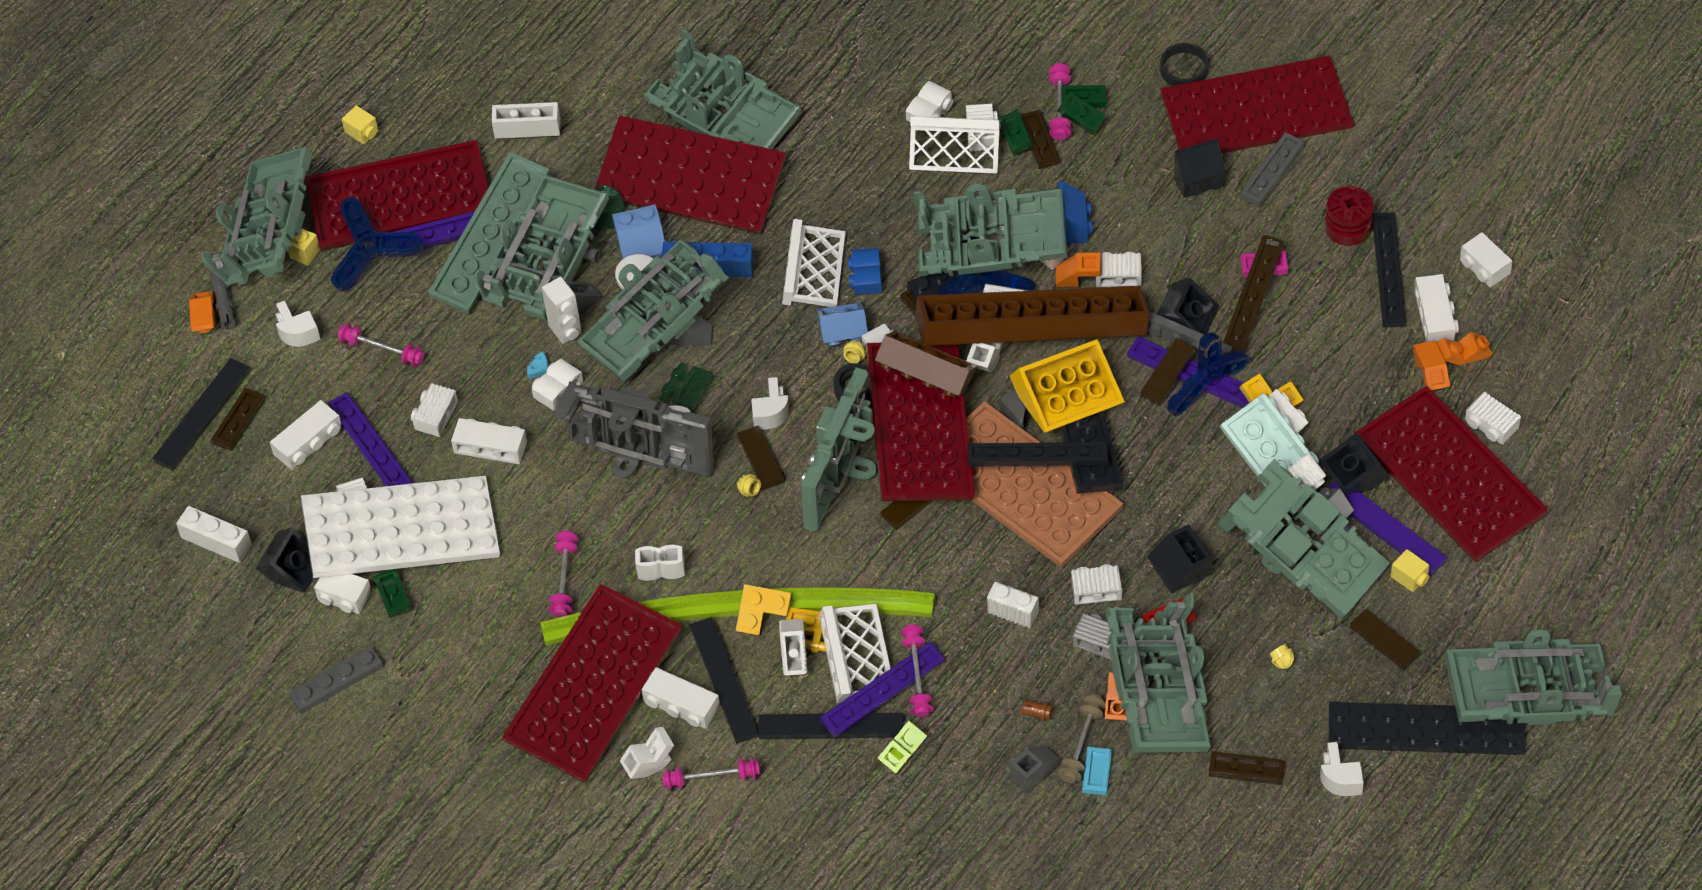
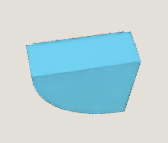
M544 351L534 356V359L528 365V379L543 376L547 373L549 365Z

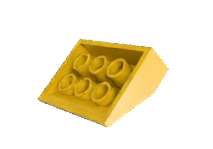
M1098 339L1021 367L1010 375L1018 397L1044 433L1125 402Z

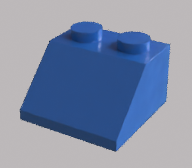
M1063 181L1058 182V189L1061 188L1063 192L1066 244L1088 243V234H1092V221H1087V216H1091L1090 202L1086 203L1085 193Z

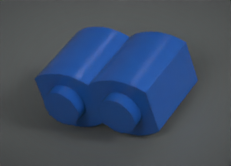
M879 247L852 250V257H848L849 270H853V274L849 275L850 288L855 289V295L882 293Z

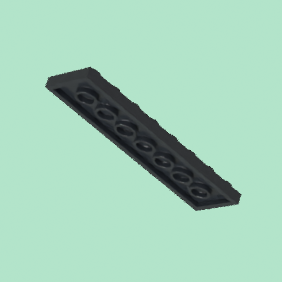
M1329 702V743L1337 742L1338 749L1525 755V723H1517L1516 718H1514L1512 724H1507V721L1502 719L1459 722L1455 706Z

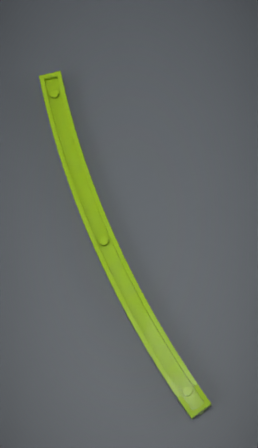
M871 588L772 589L791 593L789 607L820 612L823 606H832L834 609L876 604L878 614L932 618L935 602V593ZM743 590L677 596L638 603L676 622L710 617L739 616ZM581 613L540 622L546 646L563 642Z

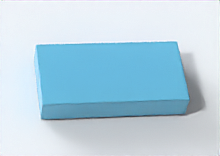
M1087 748L1082 793L1107 795L1112 749Z

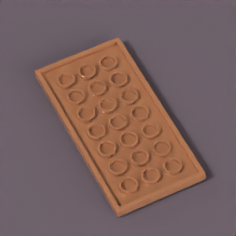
M985 401L966 418L969 443H1041ZM972 466L975 496L974 500L971 501L1061 568L1123 509V503L1107 491L1077 494L1069 466Z

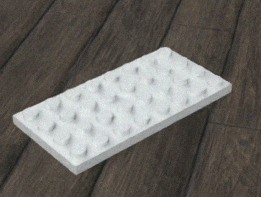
M486 476L301 495L313 578L497 558L500 556Z

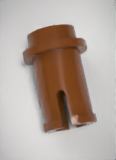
M1026 699L1023 701L1025 706H1022V715L1042 718V721L1051 719L1053 706L1049 705V702L1042 704Z

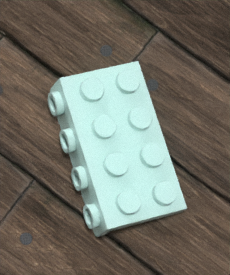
M1264 393L1219 426L1257 477L1273 459L1286 470L1309 452L1304 446L1303 438L1298 433H1294L1290 428V422L1283 414L1280 415L1275 408L1274 400ZM1310 451V455L1318 464L1319 460L1317 456L1312 451Z

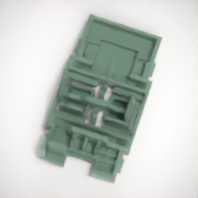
M682 29L680 32L682 43L675 50L677 60L673 62V67L677 69V77L675 80H669V87L660 83V79H656L644 94L645 101L660 109L663 108L665 116L669 117L671 115L672 120L694 132L773 149L800 115V106L781 97L780 94L773 90H768L767 83L744 71L741 62L735 56L727 54L722 59L711 52L707 56L704 55V53L695 48L693 36L688 31ZM712 85V94H710L709 92L701 91L703 88H706L708 90ZM700 96L708 98L706 103L701 101ZM717 104L724 106L728 112L722 116V113L714 107Z
M973 184L967 187L965 196L944 198V204H929L926 194L921 191L912 194V199L918 212L919 234H931V251L923 252L922 249L918 251L919 273L921 276L938 274L943 271L948 273L949 276H954V271L956 270L959 275L1010 269L1013 268L1012 263H1017L1018 267H1022V263H1026V261L1067 258L1064 202L1061 188L1018 194L1016 189L989 192L987 186ZM975 191L981 192L980 194H974ZM992 200H998V208L996 203H993ZM966 213H967V221H968V224H969L970 232H968L966 235H963V236H962V231H967V224H966ZM999 225L1004 226V230H999ZM992 234L1004 235L1005 238H1000L1001 259L998 241H989L986 239V236ZM974 236L979 237L980 239L971 240L970 237ZM968 239V244L962 243L963 240Z

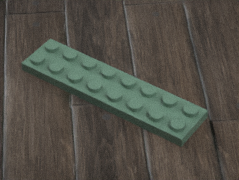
M509 152L428 292L429 297L469 314L480 295L474 283L475 273L477 270H481L485 275L491 276L489 266L502 243L500 232L503 224L506 221L513 222L519 209L525 211L526 205L534 194L543 174L549 175L548 168Z

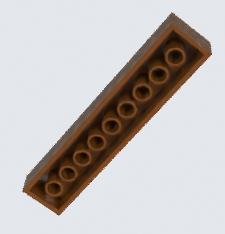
M1140 286L922 295L917 296L915 319L923 346L1147 335L1150 313Z

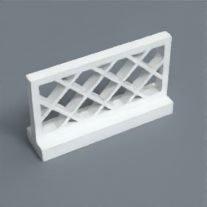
M911 116L910 170L998 173L1000 120ZM916 130H925L931 137L922 146L915 139ZM930 131H937L934 135L930 133ZM941 131H947L953 138L944 147L935 138ZM952 132H959L956 136L952 134ZM963 132H969L975 139L966 148L957 139ZM974 133H981L978 137L974 135ZM985 133H994V143L987 149L979 138ZM932 139L941 148L933 157L924 149ZM954 140L963 149L955 158L946 150ZM976 141L985 150L977 159L967 150ZM915 144L919 147L917 151H915ZM993 147H994V155L989 151V150H991ZM920 150L930 159L924 165H914L915 155ZM942 151L952 160L946 166H939L934 160ZM964 152L974 161L968 167H961L956 161ZM986 153L993 159V169L983 168L978 162ZM932 161L936 166L927 165ZM954 162L958 167L949 166ZM976 163L980 168L971 167Z
M793 219L782 304L791 305V302L794 301L828 307L837 306L845 231L802 225V220ZM805 233L814 234L818 239L810 243L804 236ZM836 237L840 238V241L832 246L826 239ZM822 242L827 250L820 254L814 246ZM808 250L816 256L809 261L802 255ZM830 253L837 258V261L832 264L824 258ZM820 260L825 268L818 272L812 264ZM808 268L813 273V275L807 279H805L800 273L802 270ZM828 271L835 277L830 282H827L822 276ZM815 279H818L823 284L817 290L810 284ZM804 286L811 292L807 296L797 294L798 290ZM827 289L833 295V300L823 298L820 293Z
M876 604L834 609L832 606L822 607L819 620L837 703H841L857 692L853 691L851 685L854 678L867 685L875 680L877 675L881 676L884 672L888 671L890 664ZM862 612H872L873 621L870 625L858 618ZM845 614L852 621L845 627L838 622L837 615ZM854 622L866 629L861 637L849 630ZM868 631L877 637L878 642L875 646L863 640ZM845 634L857 641L852 649L842 643V638ZM859 643L870 650L865 659L854 652ZM873 653L882 659L883 664L880 668L868 662ZM850 656L862 663L856 671L847 666V659ZM864 665L875 672L870 681L859 674Z

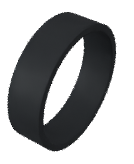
M1178 43L1170 46L1161 56L1160 72L1162 78L1171 86L1205 80L1208 74L1207 54L1197 45L1190 43ZM1190 53L1199 57L1204 62L1205 68L1195 77L1182 79L1170 75L1163 65L1169 57L1175 54Z

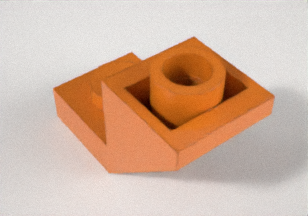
M1077 253L1057 265L1056 287H1078V277L1100 276V253Z
M214 290L191 294L189 308L192 332L206 333L215 327Z
M1472 332L1468 333L1458 342L1442 338L1437 342L1444 360L1458 366L1489 358L1493 355L1487 338Z
M1436 341L1412 345L1416 367L1422 368L1425 386L1427 385L1431 390L1450 387L1447 365Z
M1109 672L1105 719L1127 721L1125 709L1120 708L1122 700L1118 698L1113 672Z

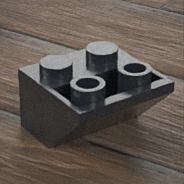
M1189 524L1169 533L1147 556V559L1170 593L1212 574L1213 559Z

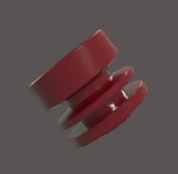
M1344 186L1334 190L1329 195L1326 204L1325 230L1332 241L1339 245L1354 246L1366 241L1370 236L1374 203L1369 193L1360 187Z

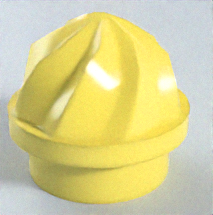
M856 340L847 343L844 347V358L850 363H859L866 356L865 345H862L861 341Z
M754 474L743 475L737 482L738 490L746 497L755 496L760 491L761 481Z
M1286 644L1269 654L1272 658V664L1279 669L1291 667L1294 660L1293 650L1291 648L1288 649Z

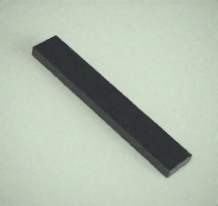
M1395 212L1373 213L1372 226L1382 328L1405 327L1406 321Z
M232 358L229 359L154 455L153 460L155 463L171 471L176 468L249 374V366Z
M1108 442L968 443V466L1108 465Z
M712 617L689 624L714 690L719 697V703L735 743L738 744L758 737L757 728Z
M870 713L835 738L820 721V717L824 714H759L758 737L759 740L895 738L903 728V713Z

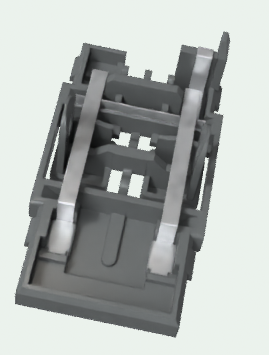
M569 381V385L556 406V418L560 420L565 419V423L569 426L571 441L597 447L599 452L617 456L612 465V472L617 477L625 478L631 476L639 463L666 470L669 466L704 476H711L714 470L710 417L673 410L671 407H667L665 403H662L660 409H658V402L650 400L649 393L628 387H623L621 392L605 388L603 394H601V387L599 386L588 388L576 385L575 382ZM581 405V406H582V413H581V415L575 414L576 411H577V409H578L579 406ZM624 462H628L627 469L621 470V465Z

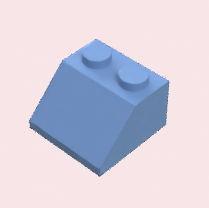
M656 205L612 214L622 259L634 254H644L652 258L662 255V246L665 240Z
M861 302L816 309L823 343L838 345L841 344V340L846 339L861 341L862 335L868 333L865 311Z

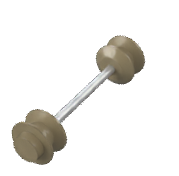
M1091 694L1083 698L1085 705L1080 707V711L1087 717L1073 758L1063 759L1061 764L1064 768L1058 770L1061 779L1067 783L1078 782L1082 778L1080 772H1083L1085 767L1078 760L1083 742L1091 719L1102 718L1103 712L1101 710L1106 707L1105 701L1099 695Z

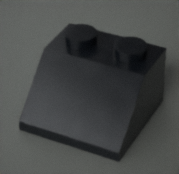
M1217 138L1175 151L1174 179L1183 198L1195 196L1211 189H1218L1225 185L1226 171Z
M1186 278L1171 283L1157 315L1206 335L1219 305L1191 278Z
M1357 432L1319 460L1344 494L1371 490L1389 477L1388 473Z
M292 527L277 531L256 569L274 583L301 593L304 592L313 578L307 539Z

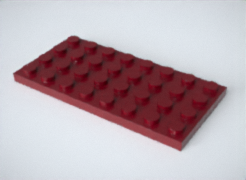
M1330 55L1160 88V95L1178 150L1217 138L1221 154L1278 143L1285 132L1297 138H1304L1353 128V120Z
M619 115L594 190L607 193L610 201L641 208L656 205L659 212L762 235L787 155L786 152Z
M477 140L305 177L320 250L380 238L386 233L474 212L488 190Z
M867 343L866 353L881 501L974 500L972 466H968L969 439L964 395L951 397L943 393L944 389L937 386L930 388L923 385L922 380L918 378L908 379L902 376L899 370L893 368L891 371L882 368L880 362L875 361L881 343ZM958 345L932 346L959 357Z
M1427 385L1356 431L1383 468L1475 563L1548 514L1547 507Z
M600 584L503 734L502 740L586 783L642 694L643 686L655 667H659L681 632L682 624Z

